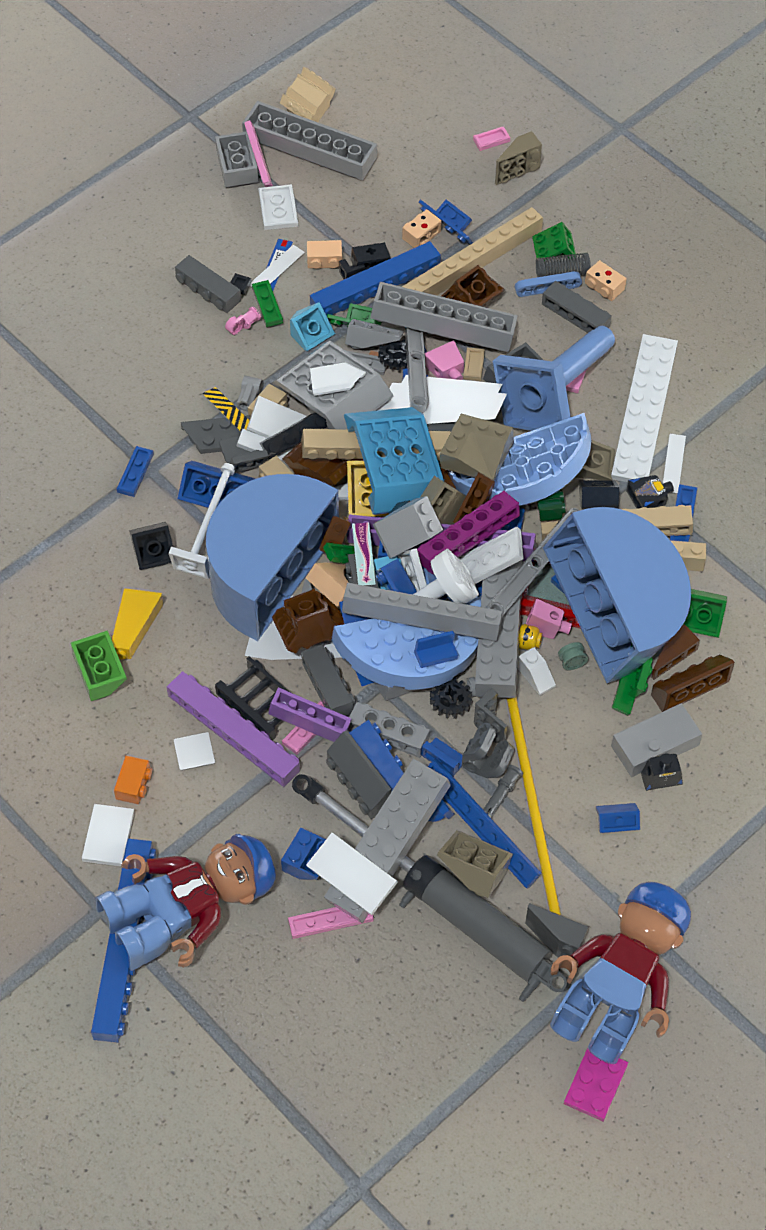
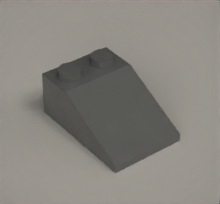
M531 903L527 907L525 924L556 957L570 956L585 943L588 926Z

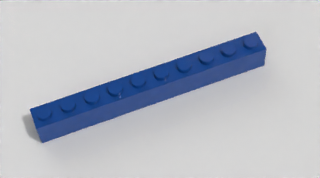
M127 839L124 860L129 855L136 854L142 856L146 862V859L156 858V849H153L152 841ZM122 868L118 890L134 885L132 875L140 870L137 868ZM146 872L144 879L136 884L143 885L146 881L152 879L153 874ZM141 917L137 918L136 922L128 926L135 927L139 925L141 922ZM115 933L109 934L91 1034L93 1040L119 1043V1038L124 1035L125 1023H122L123 1016H127L128 1013L126 999L127 995L130 996L132 991L130 977L134 976L135 970L131 971L129 969L127 950L123 943L120 945L116 944Z

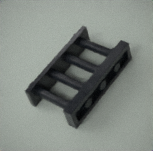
M248 656L246 658L248 669L230 684H225L221 680L215 684L216 695L222 698L231 708L236 709L243 719L250 720L256 729L260 732L264 731L270 740L273 741L276 738L275 726L282 720L274 717L270 721H266L261 714L270 708L278 687L286 691L288 690L263 669L262 664L258 660L254 661ZM255 674L261 681L244 696L239 697L234 690ZM267 686L275 692L258 708H251L248 705V702Z

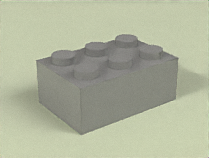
M247 132L215 136L216 151L225 187L258 182L257 164Z

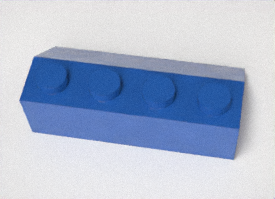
M196 461L185 463L177 499L209 508L223 472L220 468ZM238 473L230 475L219 503L233 490L255 478Z

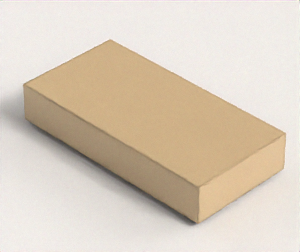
M467 347L463 379L481 381L485 349Z

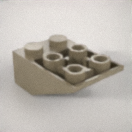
M532 131L518 136L497 159L496 185L540 168L542 144Z
M435 475L421 495V497H428L440 524L448 525L455 524L453 521L466 497L465 494Z

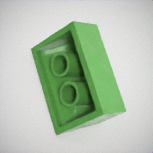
M108 630L71 642L73 657L91 701L111 695L127 680Z

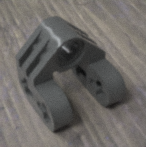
M488 722L483 723L477 729L474 737L469 740V744L463 753L462 766L467 771L485 778L499 777L505 772L514 753V747L507 740H503L496 745L492 755L487 756V752L496 735V729Z

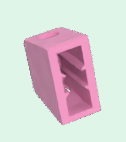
M454 340L424 353L425 367L437 378L463 379L461 374L464 372V360Z
M539 599L535 600L526 621L527 625L538 627L540 633H543L542 637L554 639L558 631L569 634L572 623L562 620L563 610Z

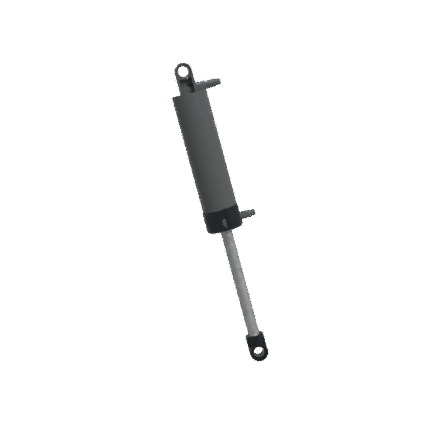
M299 774L293 779L292 788L296 793L302 795L312 804L319 803L363 837L369 827L325 794L326 788L313 777ZM307 780L308 786L303 790L302 783ZM424 855L416 862L405 856L399 866L408 872L403 881V887L407 892L401 899L402 901L399 903V906L405 908L413 896L417 897L525 980L528 984L519 997V1000L522 1002L531 995L540 982L554 992H565L570 989L571 984L567 982L569 976L561 969H558L557 975L552 976L550 974L553 964L549 961L552 955L550 949L481 896L469 890L463 882L448 872L444 866L431 856ZM558 977H562L564 980V986L560 989L556 986V979Z

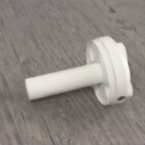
M449 549L444 550L431 560V566L437 579L413 594L439 599L447 593L455 603L467 604L479 596L469 569Z

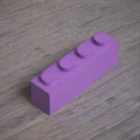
M279 687L268 712L269 715L332 742H335L343 731H348L351 718Z

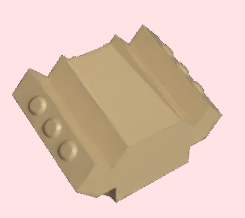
M303 67L302 73L297 75L296 80L288 87L286 94L282 95L280 104L287 108V112L319 122L330 107V101L336 88L323 80L322 77L316 75L315 72L307 67Z

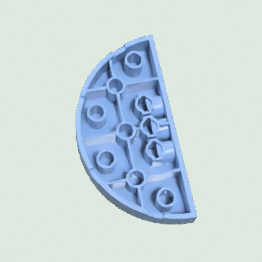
M585 413L513 437L514 442L494 480L495 484L489 500L493 496L505 491L519 502V505H527L548 497L568 484L584 466L591 449V434ZM447 470L456 489L467 495L475 477Z
M481 596L474 598L466 605L481 607ZM373 618L334 626L332 641L338 653L352 665L351 667L356 672L378 684L392 688L393 686L405 687L406 690L431 688L452 680L454 676L462 673L470 665L478 651L477 637L455 634L453 644L457 650L458 659L420 668L414 654L417 639L445 633L444 631Z

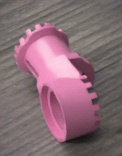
M250 307L249 311L244 315L231 317L227 321L225 328L231 334L236 335L243 328L249 329L252 323L259 321L261 314H258L259 311L257 312L255 307Z

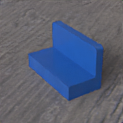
M454 631L417 639L414 654L420 668L458 659V653L453 644Z
M435 738L431 743L426 741L422 745L421 756L430 762L437 759L452 777L461 769L463 755L438 738Z
M636 803L596 806L600 833L640 830V810Z

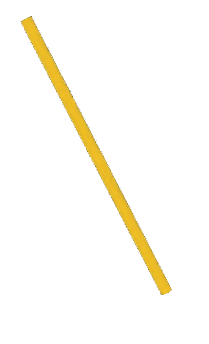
M507 698L549 911L561 915L517 698Z

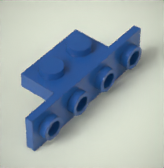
M421 199L419 200V204L422 206L420 209L423 212L427 209L438 217L449 233H456L458 235L457 238L462 243L467 242L470 245L473 243L469 236L463 232L472 221L464 212L447 199L436 211Z

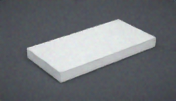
M515 527L458 557L469 569L474 584L523 559L521 529Z
M333 833L329 835L306 865L371 915L374 914L398 883L397 880Z

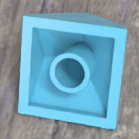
M320 302L296 311L290 319V335L305 351L310 350L335 334Z

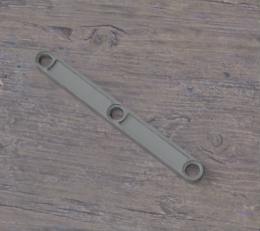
M405 327L410 407L424 413L428 398L423 331Z
M572 508L564 514L486 608L491 609L492 606L497 608V610L502 611L501 617L506 613L549 562L543 549L545 544L562 526L570 514L580 510ZM532 559L538 562V568L532 565Z

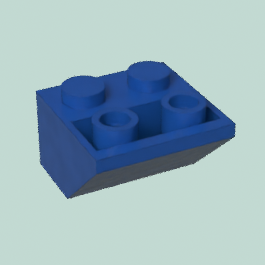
M398 558L375 571L377 573L375 576L380 586L383 585L386 590L412 595L417 592Z
M300 827L281 859L282 871L298 879L317 880L319 875L306 865L326 839Z

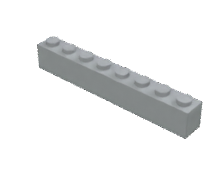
M347 583L342 613L444 632L454 631L455 634L497 641L502 611L352 583Z

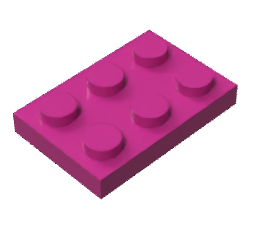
M587 1048L566 1095L564 1104L604 1122L629 1062L619 1058L616 1064H609L595 1057Z

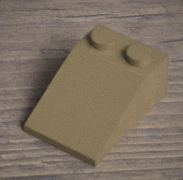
M591 440L589 456L575 478L612 480L611 474L615 449Z

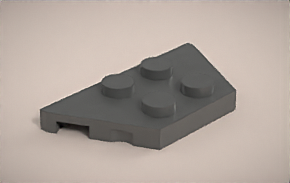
M227 418L181 422V429L185 430L190 441L196 445L200 454L222 452L219 446L220 440L240 436L241 431Z

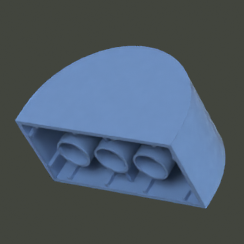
M276 474L260 477L239 486L219 503L210 518L206 533L210 583L213 599L218 610L235 629L258 642L273 622L272 616L276 610L284 607L283 600L290 598L314 564L324 554V552L319 550V546L332 517H339V496L336 488L307 476Z
M595 507L573 512L543 547L606 683L619 680L639 669L683 625L691 601V586L687 568L678 550L667 536L644 518L622 509L610 507Z

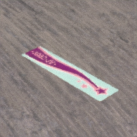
M369 522L352 524L358 585H376Z

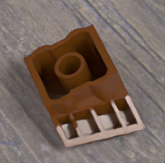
M477 265L457 279L441 297L485 307L506 289L492 279L483 268Z
M302 442L282 458L292 469L294 475L317 479L330 486L338 483L347 474V461H349L337 458H302Z
M315 589L283 600L284 607L277 609L272 616L287 651L295 654L301 647L309 649L311 646L322 641H331L334 626L344 625V620L338 607Z

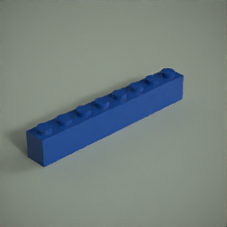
M429 241L311 294L310 306L320 302L326 316L327 314L334 315L349 308L350 303L360 304L371 297H375L380 282L398 286L415 277H419L440 264L441 254Z

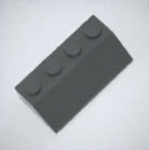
M345 730L327 750L326 763L331 770H335L339 782L347 786L350 797L358 801L364 815L367 814L370 819H373L391 794V788L349 732Z

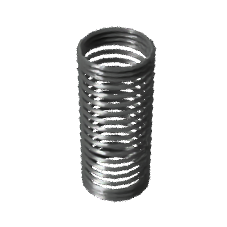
M587 252L552 256L549 258H536L537 277L556 275L559 272L562 274V271L565 273V270L568 273V268L569 272H571V268L572 272H574V267L575 272H579L580 275L582 273L586 275V272L591 268L590 257Z

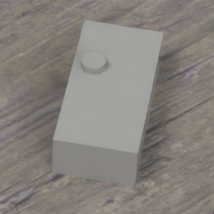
M681 703L613 735L611 747L632 778L641 773L646 762L651 757L661 756L665 753L677 754L678 756L699 746L702 733Z

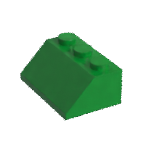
M691 589L690 607L683 625L685 624L694 633L719 638L727 596Z

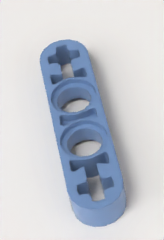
M568 272L521 280L514 287L518 296L525 297L543 294L554 281L565 285L568 289H574L582 284V279L579 272Z

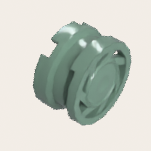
M570 643L559 650L558 657L563 661L562 666L565 670H575L587 663L588 656L584 653L585 648L582 643Z

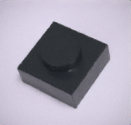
M235 273L230 283L240 289L241 294L245 295L251 284V278Z

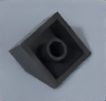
M579 480L581 509L595 507L619 509V485L616 480Z
M166 521L129 530L139 570L172 563L169 551L173 544Z

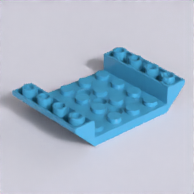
M413 407L344 414L348 432L355 431L369 477L372 493L368 500L373 515L390 513L397 503L420 498L434 475L444 481L424 414ZM411 448L418 449L419 454L414 453ZM394 449L401 451L402 456L397 455ZM377 451L384 453L385 457H380Z

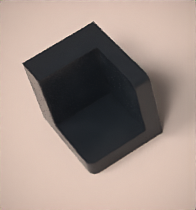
M346 259L339 261V273L343 280L365 270L364 264L353 267V265L349 266Z

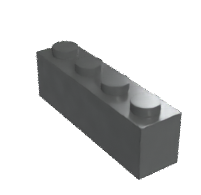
M188 255L175 266L176 279L180 283L187 285L193 292L200 294L206 301L213 303L219 310L228 313L241 302L240 289L192 256Z
M554 281L543 292V306L583 331L589 333L598 326L610 327L612 315L584 299L578 293L568 289L565 285Z
M323 644L302 651V665L323 706L344 716L350 715L353 705H355V700L351 693L348 694L347 684L344 679L340 678L338 666L333 665L330 651H326Z

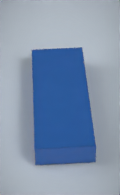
M136 446L119 482L117 493L135 497L154 455L153 450Z

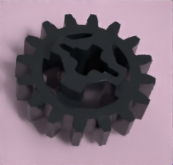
M405 340L385 343L383 346L380 345L378 350L380 363L384 362V366L389 365L390 369L396 367L397 370L400 367L406 369L407 344Z
M455 677L452 681L435 686L433 691H430V704L433 705L432 710H438L439 716L444 713L445 718H448L449 715L456 718V714L463 716L464 710L468 711L469 705L472 704V691H469V686H463V680L459 683L456 682Z

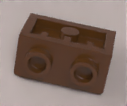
M343 515L341 518L337 516L332 517L319 546L320 551L325 552L323 547L326 543L342 544L351 524L349 518Z

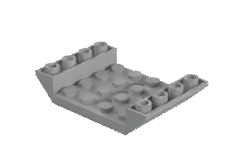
M331 341L320 345L270 383L281 391L288 392L324 417L328 429L348 430L344 414L376 411L393 397V393L379 373ZM346 362L366 372V375L361 379L359 378L350 390L314 396L313 391H311L310 368Z

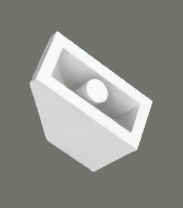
M535 647L518 656L517 669L539 696L556 686L546 661Z

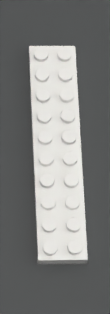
M646 334L642 336L611 474L613 480L628 482L630 479L647 477L650 474L678 340Z

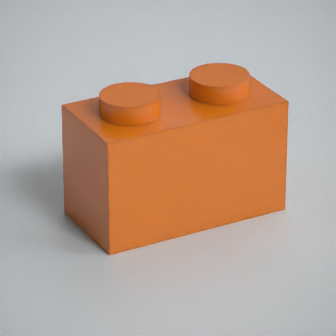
M125 756L114 788L116 800L139 804L140 799L145 797L147 788L145 784L152 776L149 760Z

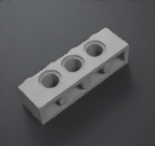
M356 702L349 716L351 722L348 731L351 732L367 720L375 721L373 723H376L382 732L379 734L382 740L387 739L392 748L418 758L421 757L422 745L429 740L430 729H427L424 725H416L403 717L392 716L387 711H379L365 703ZM386 727H392L393 729L387 730V729H385V728H386ZM404 734H410L411 736H410V737H405V736H403V735H404Z

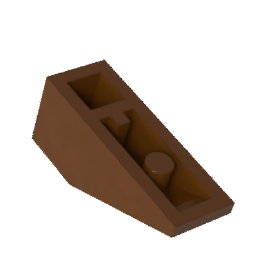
M478 472L453 522H458L465 515L470 514L480 505L488 502L495 481Z
M685 624L665 643L653 668L651 677L653 680L698 650L700 640Z

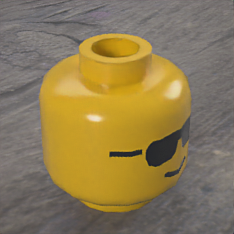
M522 624L519 629V648L524 650H530L533 647L535 649L540 648L543 633H540V629L535 626Z

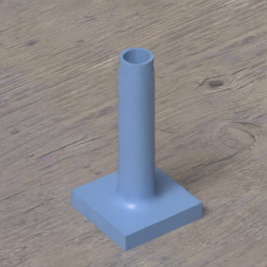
M598 326L553 361L500 355L494 359L493 367L496 383L502 384L498 393L507 394L501 406L504 425L533 431L571 418L566 386L614 345L615 337L612 331L605 326Z

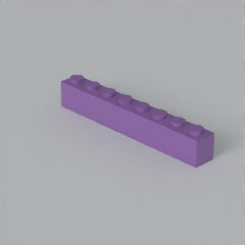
M182 671L166 686L168 697L281 786L285 787L300 772V763L295 755L288 754L281 744L270 740L264 731L260 732L250 720L243 719L236 709L229 708L222 698L215 697L208 687H202L192 675H187Z

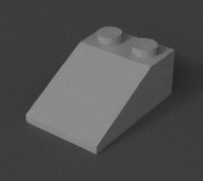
M427 496L413 499L373 524L389 558H393L443 531Z

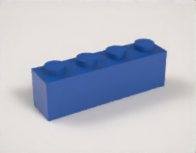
M367 720L349 732V734L389 785L392 792L404 774L400 768L403 764L397 755L393 757L390 750L393 748L387 739L382 740L379 736L382 732L377 724H371Z

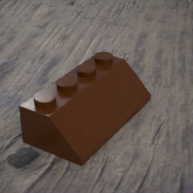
M720 654L715 657L710 656L698 665L693 664L681 673L676 672L664 681H657L652 687L651 696L662 712L681 703L684 704L728 683L735 662L733 659Z

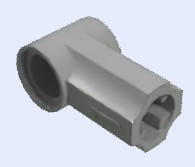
M244 376L237 407L243 411H248L249 405L262 391L263 379Z

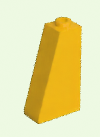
M124 588L112 636V643L119 659H131L163 606L162 593Z

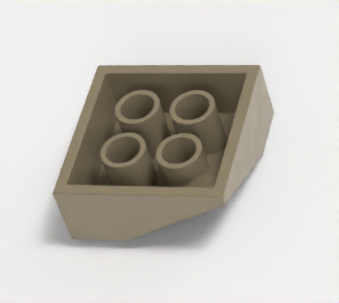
M461 413L440 452L441 468L475 478L478 472L495 480L514 442L513 427Z
M458 830L455 831L437 854L469 890L474 891L478 896L489 898L506 875L513 855L508 851Z

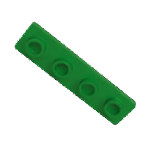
M352 303L349 305L346 318L327 314L330 324L335 326L344 324L348 328L352 319L382 325V322L371 319L372 308Z
M652 658L648 659L635 672L619 680L612 704L614 710L627 716L631 714L635 698L641 693L643 694L648 687L646 681L653 669L651 667Z

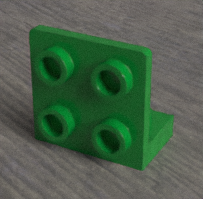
M563 222L532 236L536 258L555 257L561 253L563 256L576 254L572 233Z

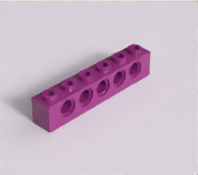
M505 491L493 496L491 500L480 505L476 510L465 515L455 524L450 525L448 529L437 534L427 543L422 544L417 549L421 565L433 575L431 560L446 549H449L456 557L461 556L520 516L519 502Z

